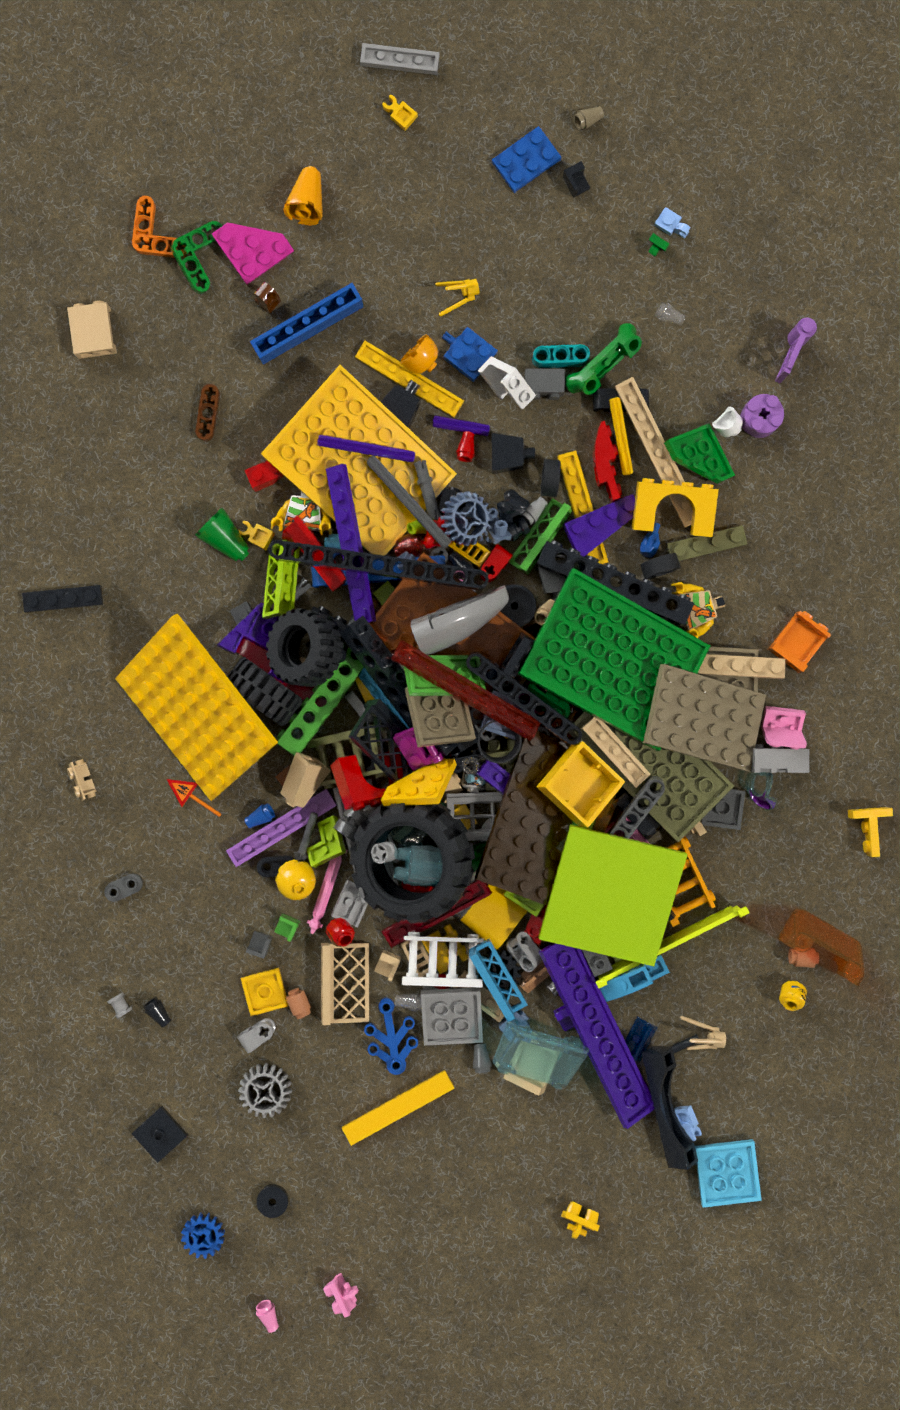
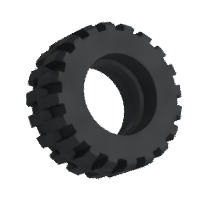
M303 608L292 609L286 612V614L281 615L279 621L273 624V630L268 634V637H270L269 642L266 643V648H268L266 655L267 659L270 660L269 666L271 670H275L273 673L277 678L291 685L315 687L318 684L325 683L327 679L334 675L333 671L338 669L340 665L338 662L343 656L341 654L343 642H341L342 637L339 633L341 631L337 630L339 628L330 616L324 613ZM308 632L311 642L310 652L307 659L302 663L299 657V646L302 638Z
M246 657L240 658L227 675L228 679L248 703L281 726L288 723L302 704V698Z

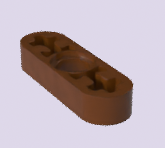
M207 384L201 390L195 429L197 437L205 442L210 441L214 436L220 392L213 384ZM210 389H212L213 392L216 393L215 395L211 396V402L215 403L214 405L210 403H204V401H209V397L206 394V392H210ZM211 408L213 415L210 418L203 417L204 409ZM201 420L205 422H212L211 425L207 423V430L210 431V433L206 434L205 437H203V434L200 433V430H204L205 424L201 423Z

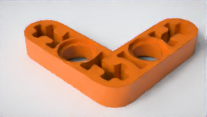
M140 197L136 204L132 245L135 251L140 254L175 258L172 250L171 252L169 251L170 243L172 245L177 238L153 235L156 205L151 197ZM146 202H148L149 205L151 206V207H147L146 213H147L148 216L144 215L145 210H144V208H143V206H142V205H145ZM142 221L149 222V227L145 230L139 228V224ZM141 240H143L146 244H151L152 250H150L149 245H143L140 248L137 243H141ZM159 242L166 243V248L163 251L156 250V245ZM182 249L181 251H182V253H183V255H184L183 258H185L186 255H185V253H184V251H183L184 249Z

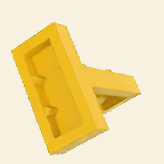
M892 808L848 810V818H864L861 828L862 832L865 833L866 841H863V850L867 853V856L880 857L877 817L893 816Z

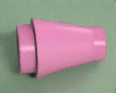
M270 1300L261 1301L256 1306V1315L267 1328V1331L272 1333L279 1327L274 1303H271Z

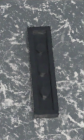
M101 585L22 593L25 613L103 605Z

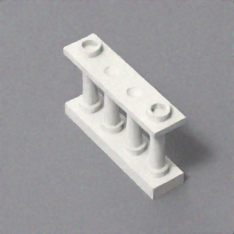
M408 932V936H404L403 940H410L409 971L406 973V976H402V985L482 987L483 979H478L476 967L470 957L468 959V974H466V978H458V974H456L457 942H469L470 949L476 946L477 943L484 941V939H479L478 934H467V938L420 937L419 932ZM418 941H429V969L426 977H418V973H416ZM437 941L449 942V965L446 978L438 977L436 973Z

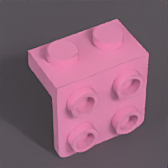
M765 706L761 729L766 743L772 747L785 746L795 750L806 748L807 743L802 733L806 715L805 711Z

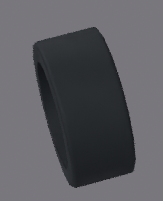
M544 459L541 496L557 497L561 470L560 460Z
M676 553L662 555L640 565L644 579L656 578L681 568Z

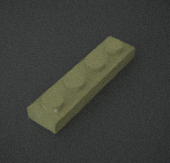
M742 525L713 532V537L697 536L668 543L666 546L668 554L676 553L678 560L682 561L747 545V540Z

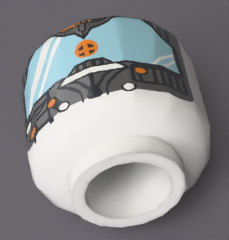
M469 764V767L464 768L461 784L467 789L468 793H479V791L486 789V782L476 775L482 765Z

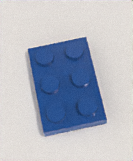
M538 126L493 158L492 164L515 193L560 161L561 156Z

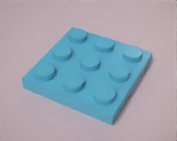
M753 1139L695 1146L698 1157L696 1165L700 1198L703 1208L762 1201L755 1142Z

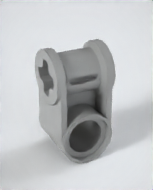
M520 932L516 935V938H510L506 942L507 950L526 972H532L542 961L539 954L541 949L537 947L526 932Z
M269 1018L262 1019L237 1036V1039L247 1053L254 1051L272 1037L276 1029L275 1022ZM262 1028H269V1031H262Z

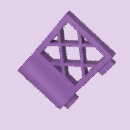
M801 319L788 334L787 339L791 346L775 382L781 383L790 374L801 347L815 334L817 325L813 319Z

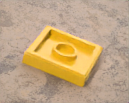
M279 967L241 977L250 1016L289 1006Z

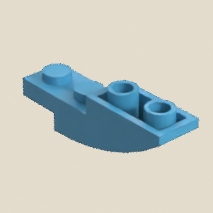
M660 954L657 956L654 966L640 964L608 980V985L600 988L605 1001L608 1002L653 984V980L670 972Z

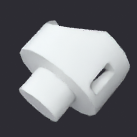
M728 407L712 425L723 437L736 436L741 431L743 418L733 407Z

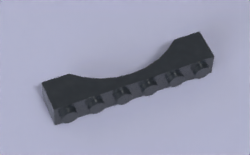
M652 1046L642 1053L667 1165L668 1168L688 1170L698 1162L695 1144L681 1126L672 1104L671 1080L676 1068L673 1048L668 1046Z

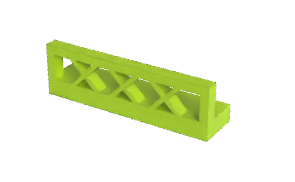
M277 546L274 549V554L276 555V550L280 549L278 555H281L283 553V546ZM300 549L295 550V558H299ZM269 554L262 618L280 617L289 610L294 609L298 572L297 563L278 561ZM278 566V570L274 575V570ZM275 584H276V589H275V591L272 593V589H273V587H274ZM274 603V610L270 611V607Z

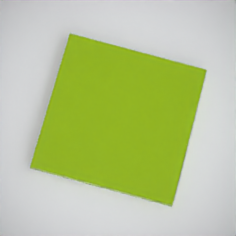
M570 824L539 933V940L654 966L688 854Z

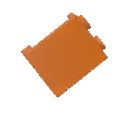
M806 611L796 612L768 648L778 658L785 659V663L798 673L805 671L808 667L806 664L823 642L831 636L827 632L829 629L821 623L817 624L812 620L813 617Z

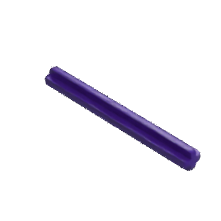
M325 435L318 436L317 445L407 462H414L415 459L414 451Z

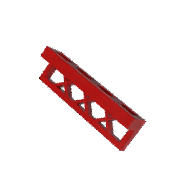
M300 516L294 517V522L285 528L295 543L323 547ZM321 551L314 554L315 561H321L324 557V553ZM313 566L333 592L347 582L346 575L342 570Z

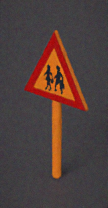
M167 779L181 807L184 806L190 797L218 817L221 816L220 812L192 794L198 785L197 783Z

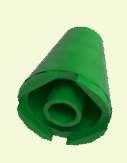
M223 508L217 511L195 534L198 539L235 562L238 559L243 561L249 554L247 551L249 546Z

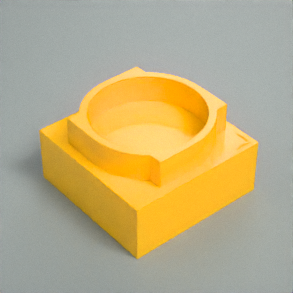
M580 741L575 745L571 744L538 784L537 788L576 825L588 828L625 781L583 741Z

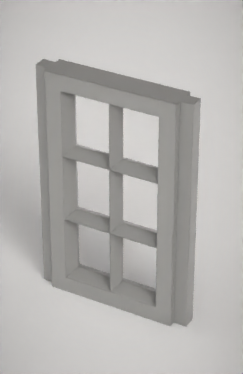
M499 792L446 794L447 808L451 810L450 815L455 819H470L471 830L465 833L468 841L488 840L491 829H475V819L491 818L492 828L496 816L495 803H500L503 795ZM491 803V814L475 815L474 804ZM454 804H470V815H454Z

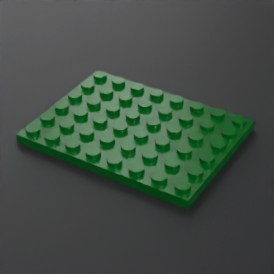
M573 568L565 580L518 675L643 743L660 664H666L697 674L710 645ZM645 744L656 751L661 750L659 747Z

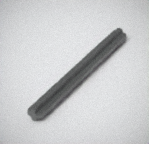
M372 455L368 458L367 465L442 548L448 547L451 543L449 537L376 456Z

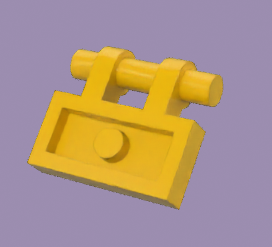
M447 924L443 927L447 933L444 936H441L439 930L426 937L458 938V933L456 929L453 930L451 924ZM422 941L429 954V941ZM437 941L436 968L439 974H442L448 970L449 948L445 941ZM457 942V956L464 962L469 959L466 953L467 949L461 942Z

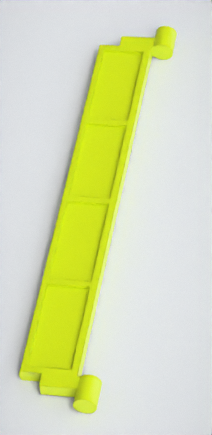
M729 906L663 939L658 955L738 915L741 918L749 914V910L746 906L743 908ZM623 959L611 965L612 970L598 976L599 980L596 981L598 988L600 989L608 985V980L641 963Z

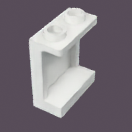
M492 356L478 370L499 398L503 399L509 393L521 409H524L536 396L515 367Z

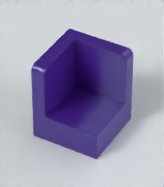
M564 1005L553 1011L564 1031L574 1027Z

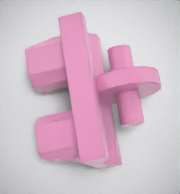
M340 1273L331 1282L326 1284L324 1292L328 1297H335L336 1300L332 1304L335 1314L342 1313L344 1318L350 1316L351 1310L357 1305L355 1295L359 1290L357 1286L350 1287L349 1282H345L342 1273Z

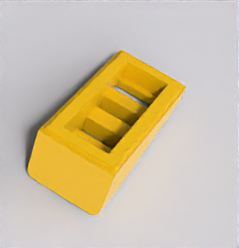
M454 541L449 545L450 548L472 562L478 569H480L491 553L478 542L475 545L470 544L465 552L462 551L463 544L459 548L455 546L456 543ZM475 546L477 549L472 556H469V552ZM480 551H482L483 554L480 556V558L478 560H475L474 558L477 556V554Z

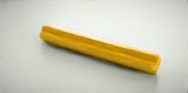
M619 397L611 398L609 402L622 474L630 475L633 474L621 400Z

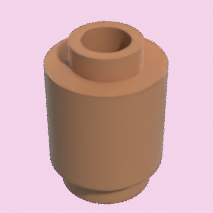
M790 948L788 961L789 964H793L795 967L814 968L819 963V953L816 952L815 948Z
M295 988L288 992L286 1000L293 1016H296V1019H301L311 1013V1006L304 990Z

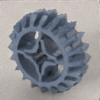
M469 491L459 492L456 496H451L450 501L445 502L447 508L441 510L445 513V516L440 517L441 520H445V524H442L441 527L447 528L445 534L450 535L451 541L456 540L458 545L463 543L464 546H469L470 544L475 545L477 541H482L483 536L488 535L486 529H491L492 527L488 524V521L493 520L488 514L492 511L486 509L489 503H483V497L477 498L476 493L471 494ZM465 502L466 506L463 507V510L457 512L458 507ZM471 526H476L475 530L471 534L467 535L468 530H470Z

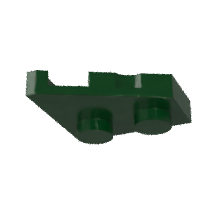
M530 682L528 685L529 690L569 718L571 714L567 702L549 691H546V693L536 688L535 683ZM539 705L535 708L537 711L540 712L546 711V708L543 705Z

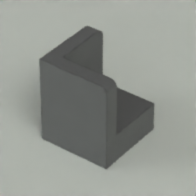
M255 930L246 953L264 959L269 951L273 936Z

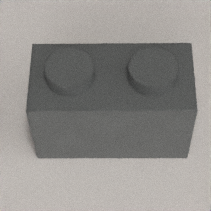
M525 369L524 380L536 395L532 400H538L540 397L558 400L560 397H563L565 369Z

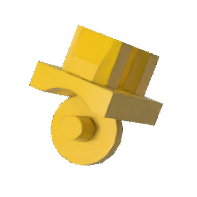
M571 1201L567 1210L562 1212L561 1217L576 1223L575 1225L571 1223L567 1225V1229L572 1231V1238L577 1239L579 1234L584 1237L586 1236L587 1231L582 1229V1226L592 1231H598L599 1225H597L599 1213L587 1209L585 1218L579 1217L582 1205Z

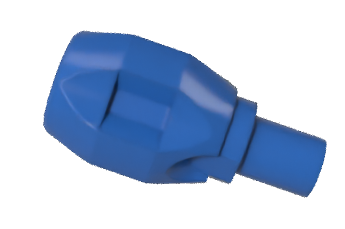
M654 523V530L649 531L642 540L640 553L645 557H654L660 544L659 523Z

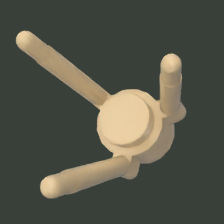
M684 1016L680 1017L681 1020L712 1031L708 1033L707 1039H690V1043L706 1044L689 1046L686 1048L687 1050L725 1047L726 1034L725 1032H720L719 1027H712Z

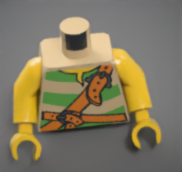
M682 582L671 584V586L676 587V592L672 594L680 596V594L686 595L691 598V602L695 603L684 626L685 631L696 638L704 635L714 624V618L717 617L716 609L725 607L723 597L712 598L710 591H705L703 587L697 585L683 584Z

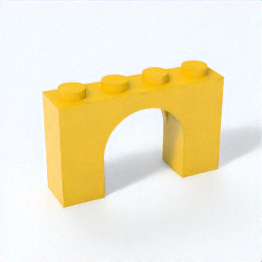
M643 478L642 482H637L632 529L653 531L658 503L667 495L680 494L689 500L693 510L690 535L713 537L719 489H713L714 485L702 484L701 488L694 487V483L682 482V486L674 485V481L662 480V484L654 483V479Z

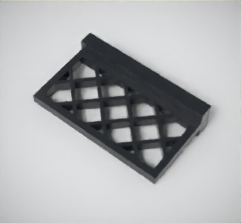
M380 698L367 701L363 706L365 711L348 737L395 783L400 780L397 776V768H402V778L414 771L410 765H407V760L401 750L400 752H394V735L408 728ZM370 714L374 717L375 726H369L368 717ZM380 727L387 731V739H382ZM369 728H375L376 740L370 739ZM360 729H364L365 741H361L357 736ZM383 741H388L389 753H383ZM377 742L378 754L372 752L371 743ZM395 754H400L402 766H396ZM384 756H390L391 767L385 765Z

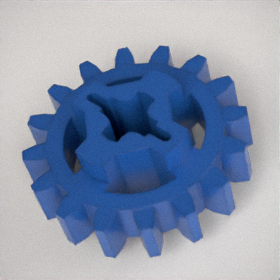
M200 1213L198 1218L193 1215L190 1219L191 1221L187 1220L185 1223L186 1228H183L181 1232L184 1235L181 1238V1242H186L183 1248L190 1249L189 1255L195 1252L196 1258L203 1254L204 1259H206L208 1253L214 1256L215 1250H220L221 1244H223L225 1239L222 1237L225 1230L220 1229L223 1223H216L217 1217L215 1216L211 1219L210 1213L206 1217H203V1214Z

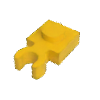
M389 95V100L393 104L389 106L383 102V109L388 113H392L390 119L406 131L418 117V113L404 101L399 105L393 95Z
M243 521V524L248 528L244 532L238 530L241 536L249 537L248 541L267 550L275 533L259 524H256L253 528L248 521Z

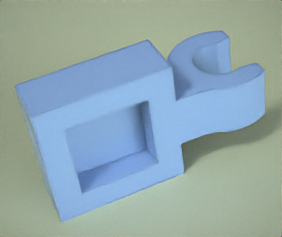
M666 207L654 224V226L669 236L674 231L684 239L691 228L685 223H679L682 217Z
M692 1106L674 1108L681 1126L692 1141H696L695 1136H701L702 1133L697 1126L699 1123Z

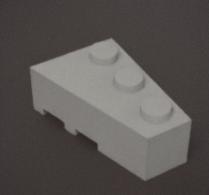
M756 744L755 748H753L750 772L809 773V749H784V746L764 748V744Z

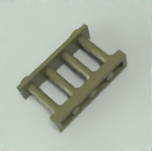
M369 728L370 739L376 740L375 728ZM360 729L357 736L359 739L360 736H364V729ZM352 730L312 739L307 745V749L315 747V750H318L320 761L330 769L326 754V744L332 743L338 759L345 757L342 747L344 744L343 740H349L363 777L373 774L375 778L386 776L375 763V770L366 772L361 749L348 737ZM377 742L371 743L372 752L378 754ZM330 771L324 779L325 781L320 785L324 786V789L336 787V781L332 779Z

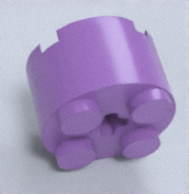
M760 394L753 397L744 406L740 414L743 418L742 428L755 438H764L772 434L782 424L784 418V409L779 399L769 394Z

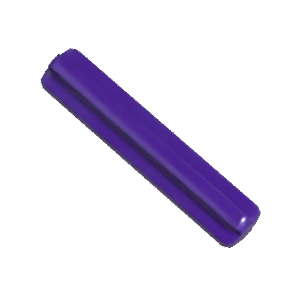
M434 416L433 427L460 432L469 431L483 436L489 435L490 426L487 424Z

